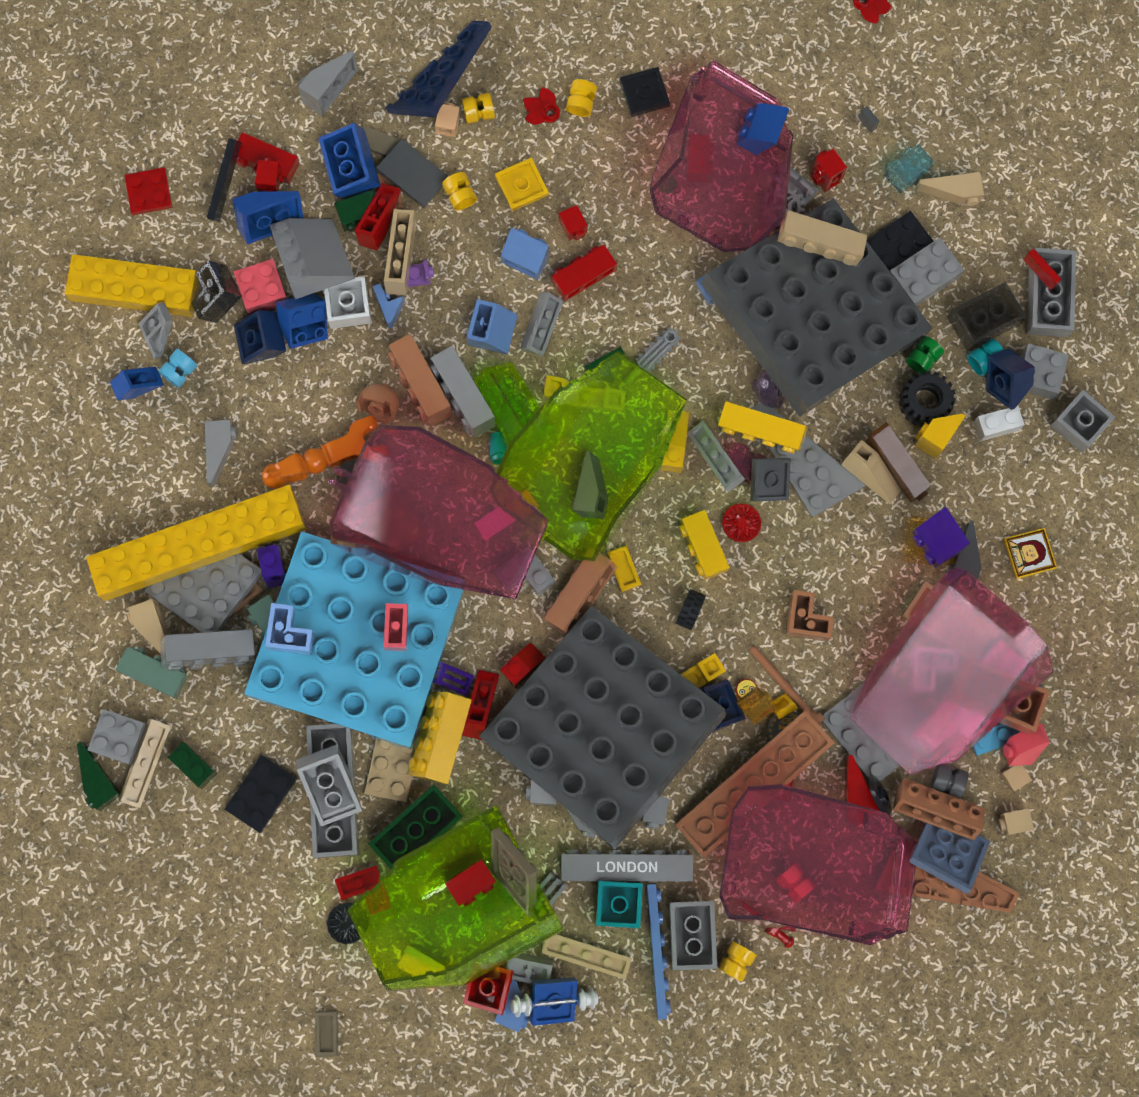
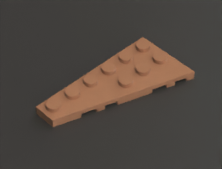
M901 831L873 887V890L1011 913L1020 895L1017 891L981 872H978L970 893L962 892L909 862L918 839L904 831Z

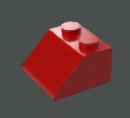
M473 960L463 1004L504 1015L513 970L490 961Z

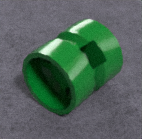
M923 336L916 344V349L911 350L905 361L914 371L924 374L933 368V362H938L945 351L937 341L928 336Z

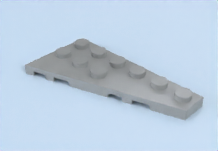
M765 401L751 408L785 419ZM806 435L800 452L795 451L794 454L782 451V446L774 445V448L767 446L774 458H791L790 484L811 518L866 486Z

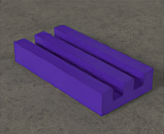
M439 662L438 666L440 669L435 672L437 678H433L432 682L467 696L473 675L446 663ZM445 670L467 678L466 682L446 674ZM445 678L459 685L464 686V690L449 683H446L442 681V679Z

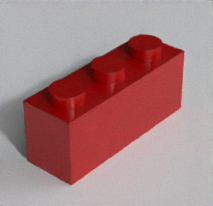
M242 132L238 139L242 144L236 164L243 168H246V166L253 168V171L256 173L258 160L274 159L276 162H279L281 167L279 184H283V182L290 184L300 164L298 156Z
M604 244L600 247L595 246L582 258L581 256L574 258L567 267L556 269L551 277V282L565 302L617 271V263Z

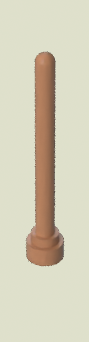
M756 646L750 647L749 651L794 701L802 712L806 710L818 725L821 724L826 718L820 712L813 711Z

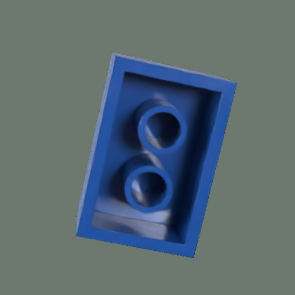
M352 123L318 138L334 195L344 200L380 186L367 136L363 128Z

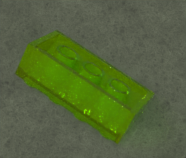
M513 362L487 367L473 379L495 416L497 427L501 430L513 452L524 449L554 432Z

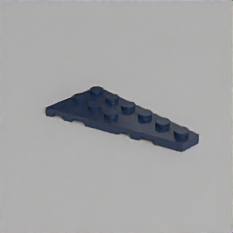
M472 21L456 37L457 42L442 51L444 55L438 61L434 59L412 81L413 85L407 91L403 90L398 95L399 99L393 105L390 103L385 107L387 112L390 114L435 118L491 30L492 26L489 21Z

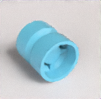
M176 349L169 357L170 362H165L158 370V373L175 387L180 388L187 380L186 375H191L198 365L185 353Z

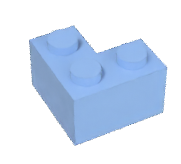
M271 603L265 647L270 651L311 655L314 632L310 629L293 628L295 617L293 605Z

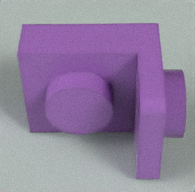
M424 259L421 264L410 266L408 287L431 284L430 278L434 277L433 267L428 265L427 259Z

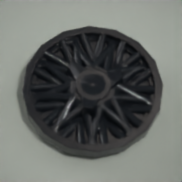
M877 778L870 779L869 787L877 807L884 816L891 815V802L885 788Z
M342 903L334 907L329 913L327 929L331 937L337 942L343 944L355 943L366 933L368 927L367 915L357 904Z

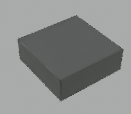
M866 106L861 110L858 118L868 131L872 133L877 129L879 120L869 107Z

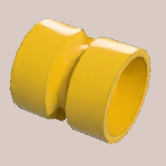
M573 80L570 89L571 96L568 97L566 105L567 112L580 117L591 116L594 105L593 100H595L598 87L588 80Z
M489 92L479 94L477 98L473 96L461 98L467 124L476 123L480 118L484 121L495 118ZM477 106H482L483 109L478 111Z
M465 172L455 173L442 182V186L446 194L450 196L449 201L455 211L466 209L478 200L474 189L470 187L471 183Z
M732 941L727 949L729 956L723 957L717 968L736 980L743 982L748 973L746 966H751L757 955Z

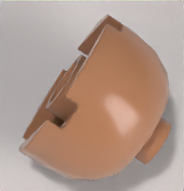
M385 383L368 385L362 390L356 401V406L361 413L364 410L368 413L367 417L374 416L377 422L389 423L391 419L394 421L400 404L396 392L390 385Z

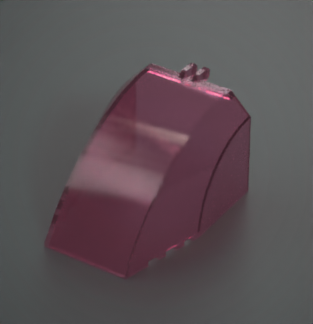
M382 425L364 443L352 473L340 467L334 468L333 471L347 478L348 482L344 485L335 479H329L328 481L329 485L343 491L330 521L331 544L368 561L425 582L517 599L549 520L532 504L526 502L522 498V494L515 491L504 477L499 476L495 472V469L490 464L421 427Z

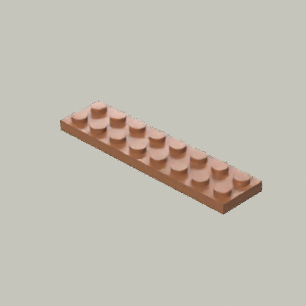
M805 710L675 826L701 856L705 858L834 744V741Z

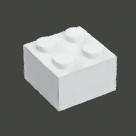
M365 276L355 277L353 280L324 289L328 323L331 329L372 323Z

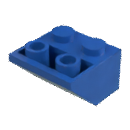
M312 293L297 299L294 297L276 302L278 323L289 348L292 349L328 339L324 299Z

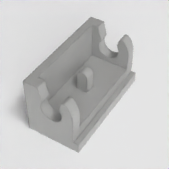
M510 951L507 967L513 970L512 980L533 984V981L550 979L553 960Z

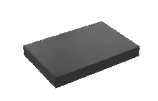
M402 139L376 167V171L397 188H400L403 193L422 208L428 205L443 187L442 182L449 177Z

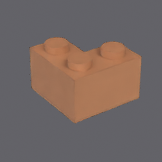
M793 590L790 595L786 636L827 642L831 639L834 617L813 614L815 593Z

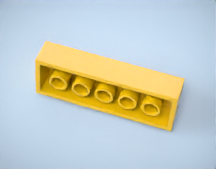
M72 254L65 295L73 302L149 312L157 303L164 302L170 314L193 317L200 278L196 270Z

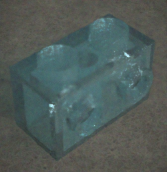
M919 144L914 148L909 147L903 152L902 158L898 161L894 159L887 165L888 169L885 177L900 194L929 172L935 163Z

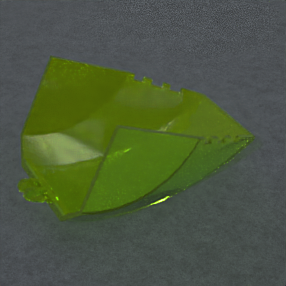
M619 351L600 362L593 370H587L580 378L571 380L564 388H558L510 441L491 485V489L502 510L528 528L520 542L522 544L527 543L533 533L540 537L532 544L531 550L533 552L544 541H547L570 559L595 561L629 516L662 465L687 399ZM586 451L593 453L600 461L608 494V504L604 519L581 517L572 510L573 500L578 488L577 482L581 475L582 461L585 458Z

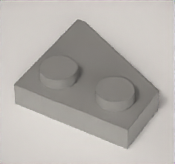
M164 302L157 303L138 324L154 359L162 357L173 321Z

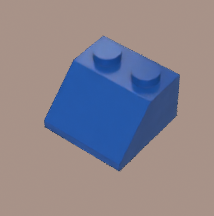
M758 103L752 108L749 107L744 115V124L737 133L739 137L736 144L754 155H758L776 145L789 108Z

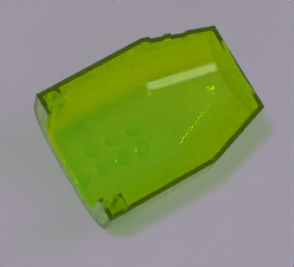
M497 805L399 858L393 864L394 868L386 876L382 875L378 879L380 882L371 891L367 890L347 910L387 991L465 986L564 930L537 880L536 909L534 906L528 909L532 915L530 917L526 915L494 875L493 877L496 882L493 885L495 888L486 894L480 892L474 896L476 900L466 907L464 904L458 906L446 887L445 882L481 858L492 874V830L499 827L504 834L507 833L510 836L514 846L519 848Z

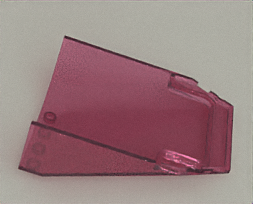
M712 60L699 72L693 74L688 82L653 172L650 194L655 213L660 217L667 219L679 228L688 231L695 237L702 239L723 252L745 251L762 241L785 218L793 134L791 130L787 129L784 122L777 144L758 155H754L737 145L736 142L739 137L737 133L744 124V115L749 107L752 108L758 103L782 105L776 97L715 60Z
M953 567L937 581L868 673L850 718L910 776L920 773L925 769L936 768V765L949 761L951 763L958 761L1054 672L1049 648L1027 621L968 571Z
M783 784L750 786L732 809L719 897L728 919L858 944L873 945L877 941L889 939L896 934L908 931L916 865L910 863L909 860L917 842L909 837L902 827H898L891 820L892 817L888 813Z

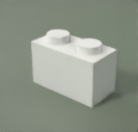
M1019 406L1013 410L1007 408L978 416L973 422L979 442L1017 432L1024 426Z

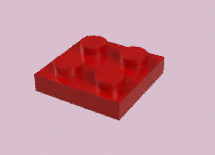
M165 167L124 175L132 216L173 208Z

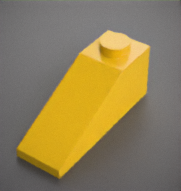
M668 410L660 469L662 471L682 472L689 412Z

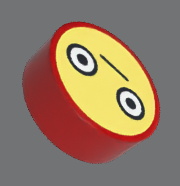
M743 679L736 686V695L743 701L752 700L758 691L757 685L750 679Z

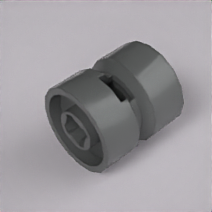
M939 762L935 767L930 788L940 792L946 790L948 795L961 798L967 785L969 773L958 768L952 770L951 766Z

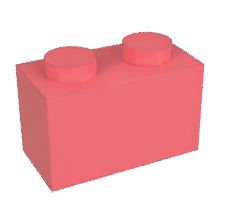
M386 603L384 650L407 651L408 604Z

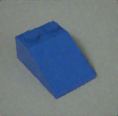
M298 191L250 192L232 199L237 227L247 245L272 236L270 224L288 218L304 219L300 193Z

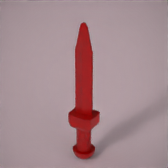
M728 894L741 908L767 927L764 932L779 939L785 944L784 947L786 948L794 945V938L781 931V927L772 921L769 924L745 904Z

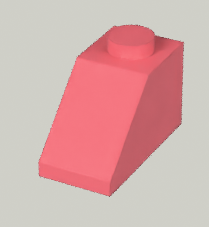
M1039 724L1036 732L1029 734L1020 732L1008 739L1002 748L1003 755L1007 759L1009 766L1032 765L1050 743L1044 725Z

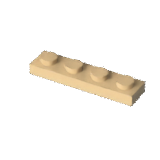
M148 719L119 796V802L141 808L171 726Z
M551 932L547 933L542 950L543 954L625 980L632 960L630 957Z

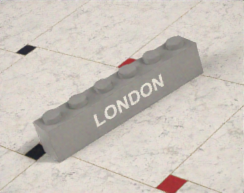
M566 850V854H561V881L693 882V855H688L687 850H675V855H666V850H653V854H644V850H631V854H622V850H609V854H601V850H588V854H579V850Z

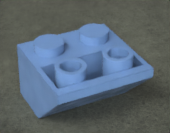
M511 228L501 254V262L538 280L549 260V246L540 238L534 239L528 236L529 234L522 229L516 230Z
M477 299L467 335V345L508 355L518 315L499 304Z

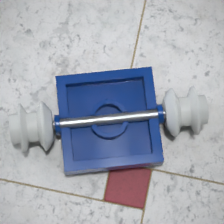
M575 977L533 981L532 998L528 994H524L522 999L518 995H514L510 1001V1009L516 1017H520L521 1012H524L525 1016L530 1015L532 1026L574 1022L576 1005L581 1011H584L586 1006L594 1010L595 1005L598 1004V995L591 987L588 988L587 992H584L582 988L577 992L578 981Z

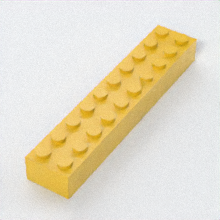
M289 484L89 555L86 559L98 597L103 601H108L227 557L307 530L294 490Z

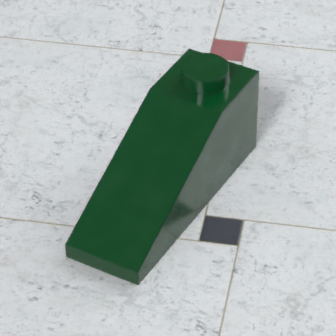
M79 742L77 743L83 791L87 796L85 801L91 809L95 808L101 811L119 798L121 793L92 752L88 751L87 745Z

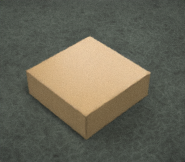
M1023 765L1012 766L1001 773L1012 792L1032 781Z

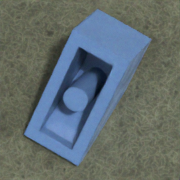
M512 980L504 1015L497 1014L494 1022L519 1032L520 1028H526L530 1017L525 1016L524 1012H521L520 1017H516L511 1012L510 1001L514 995H518L520 999L523 998L517 981Z

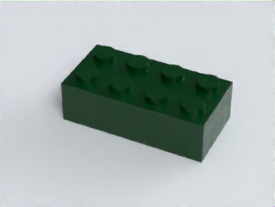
M433 784L371 840L368 845L393 873L400 877L464 817Z

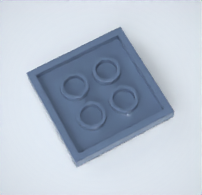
M925 822L909 862L962 892L969 894L990 841L980 835L975 840H971Z

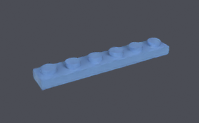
M656 884L646 885L657 1019L661 1020L667 1019V1014H671L670 1000L665 998V991H669L668 978H664L663 969H667L666 955H662L661 946H665L664 933H660L659 924H663V913L658 911V902H661L660 888L656 889Z

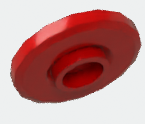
M740 503L727 509L722 519V527L728 538L735 542L744 543L751 541L758 535L762 521L760 514L755 508L748 504Z

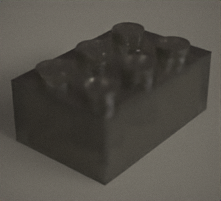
M1004 282L952 309L947 318L966 351L969 352L989 339H994L1021 325L1026 319V315L1008 284Z

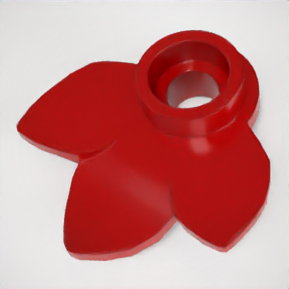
M853 0L854 7L861 11L863 19L873 24L879 22V15L886 14L892 9L891 4L887 0H865V4L860 3L859 0Z
M542 87L539 98L529 97L523 99L525 109L529 112L525 117L528 123L539 125L544 122L554 123L559 119L560 109L556 105V96L549 89ZM552 111L554 115L548 116L546 113Z

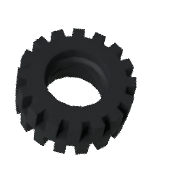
M690 589L676 624L692 630L706 595Z

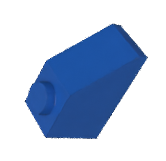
M156 366L122 370L110 382L118 401L134 399L164 385Z

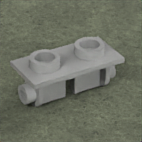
M789 165L784 166L775 179L785 189L787 185H790L791 191L796 188V195H803L801 201H805V205L819 191L818 188Z

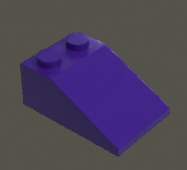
M947 507L938 511L912 532L915 544L918 547H922L926 553L924 554L925 559L935 568L958 555L970 544Z

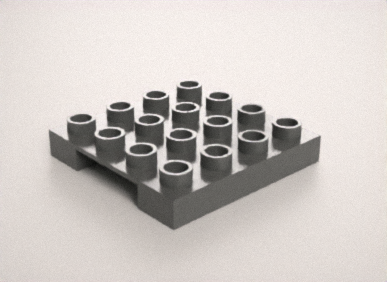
M834 198L805 215L859 232ZM779 231L709 271L701 282L703 288L799 417L831 398L839 388L891 355L894 358L919 342L923 336H926L932 330V326L867 241L863 258L857 266L777 242Z
M591 606L479 737L494 752L515 769L518 768L578 817L583 825L615 850L726 717V712L721 705Z

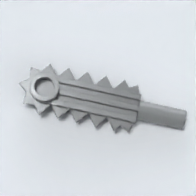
M671 327L667 331L662 330L663 336H656L657 342H650L651 348H645V354H639V357L635 358L637 366L624 378L628 385L643 371L650 373L651 369L655 370L654 364H661L660 358H667L666 352H673L672 346L678 347V341L682 339L678 336V330L673 331Z

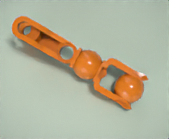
M369 416L354 421L347 435L321 445V449L310 448L303 456L301 453H294L278 463L267 465L262 471V481L267 487L278 489L285 486V484L307 479L309 473L319 474L327 466L331 468L351 460H359L366 464L374 463L387 457L390 451L385 444L371 446L365 442V435L377 427L376 418Z

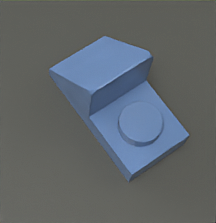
M381 284L374 285V293L388 328H393L405 303L404 296L391 300L390 295L386 294Z

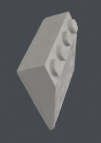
M288 218L269 225L295 299L355 279L333 219Z

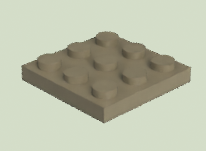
M498 827L491 831L492 874L526 915L530 917L536 913L537 869L533 863H529L525 859L522 850L514 846L510 836L507 833L504 834Z

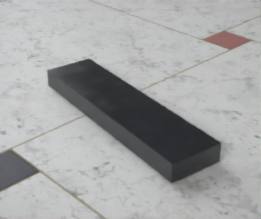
M228 139L207 219L217 222L221 219L242 144L240 141Z

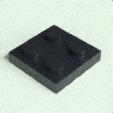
M659 67L620 77L619 81L631 117L670 107V101Z

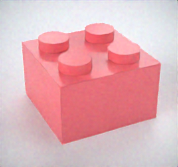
M274 259L233 271L249 316L258 310L268 311L277 308L276 302L287 299Z

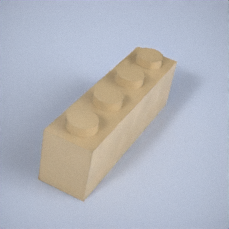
M394 209L384 276L386 294L407 295L416 229L414 210Z
M788 210L781 221L777 242L784 243L789 247L803 249L808 253L822 255L827 259H835L846 265L857 266L864 256L867 235Z

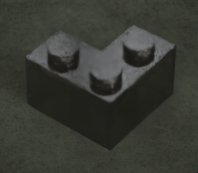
M208 260L196 273L203 291L191 304L199 319L218 323L242 295L227 265Z

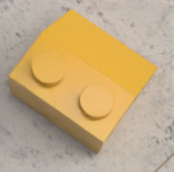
M956 414L935 418L929 424L925 422L915 436V439L918 441L914 446L936 459L944 450L966 415Z

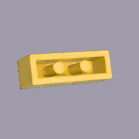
M703 510L681 519L679 530L682 537H686L689 542L687 549L690 556L695 557L697 561L695 568L699 577L703 576L704 580L727 572L730 567L706 511Z

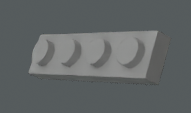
M704 420L687 432L727 492H730L745 480Z

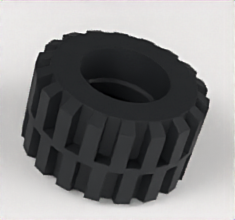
M926 371L924 374L920 372L906 383L900 394L899 406H902L901 413H906L905 419L907 421L909 419L913 420L911 424L916 426L919 423L920 427H922L925 422L929 424L935 418L946 417L953 410V405L956 401V398H953L956 394L955 389L951 390L952 383H947L945 381L947 378L944 375L941 378L937 372H934L933 375H931L930 371ZM928 390L934 393L938 399V407L934 409L922 407L917 401V392Z

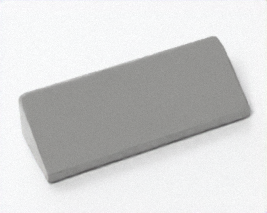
M549 292L540 293L522 341L521 350L541 357L544 356L564 300Z

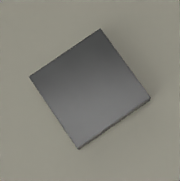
M752 458L750 501L789 500L791 458Z

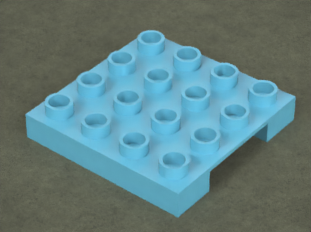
M301 531L276 604L294 606L293 628L313 630L312 654L305 655L267 650L265 647L266 630L244 694L246 697L286 710H295L369 734L370 737L411 749L433 685V678L436 676L435 672L439 667L438 663L441 661L465 589V584ZM386 603L408 604L407 651L384 650Z

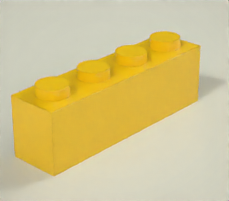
M727 401L718 426L723 428V433L734 435L735 432L743 434V439L754 442L756 438L762 440L763 445L774 448V445L782 446V451L794 454L795 451L800 452L808 429L805 425Z

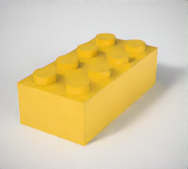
M431 692L426 701L427 710L425 716H423L420 722V735L415 740L414 756L408 765V775L435 783H449L471 699L449 692Z

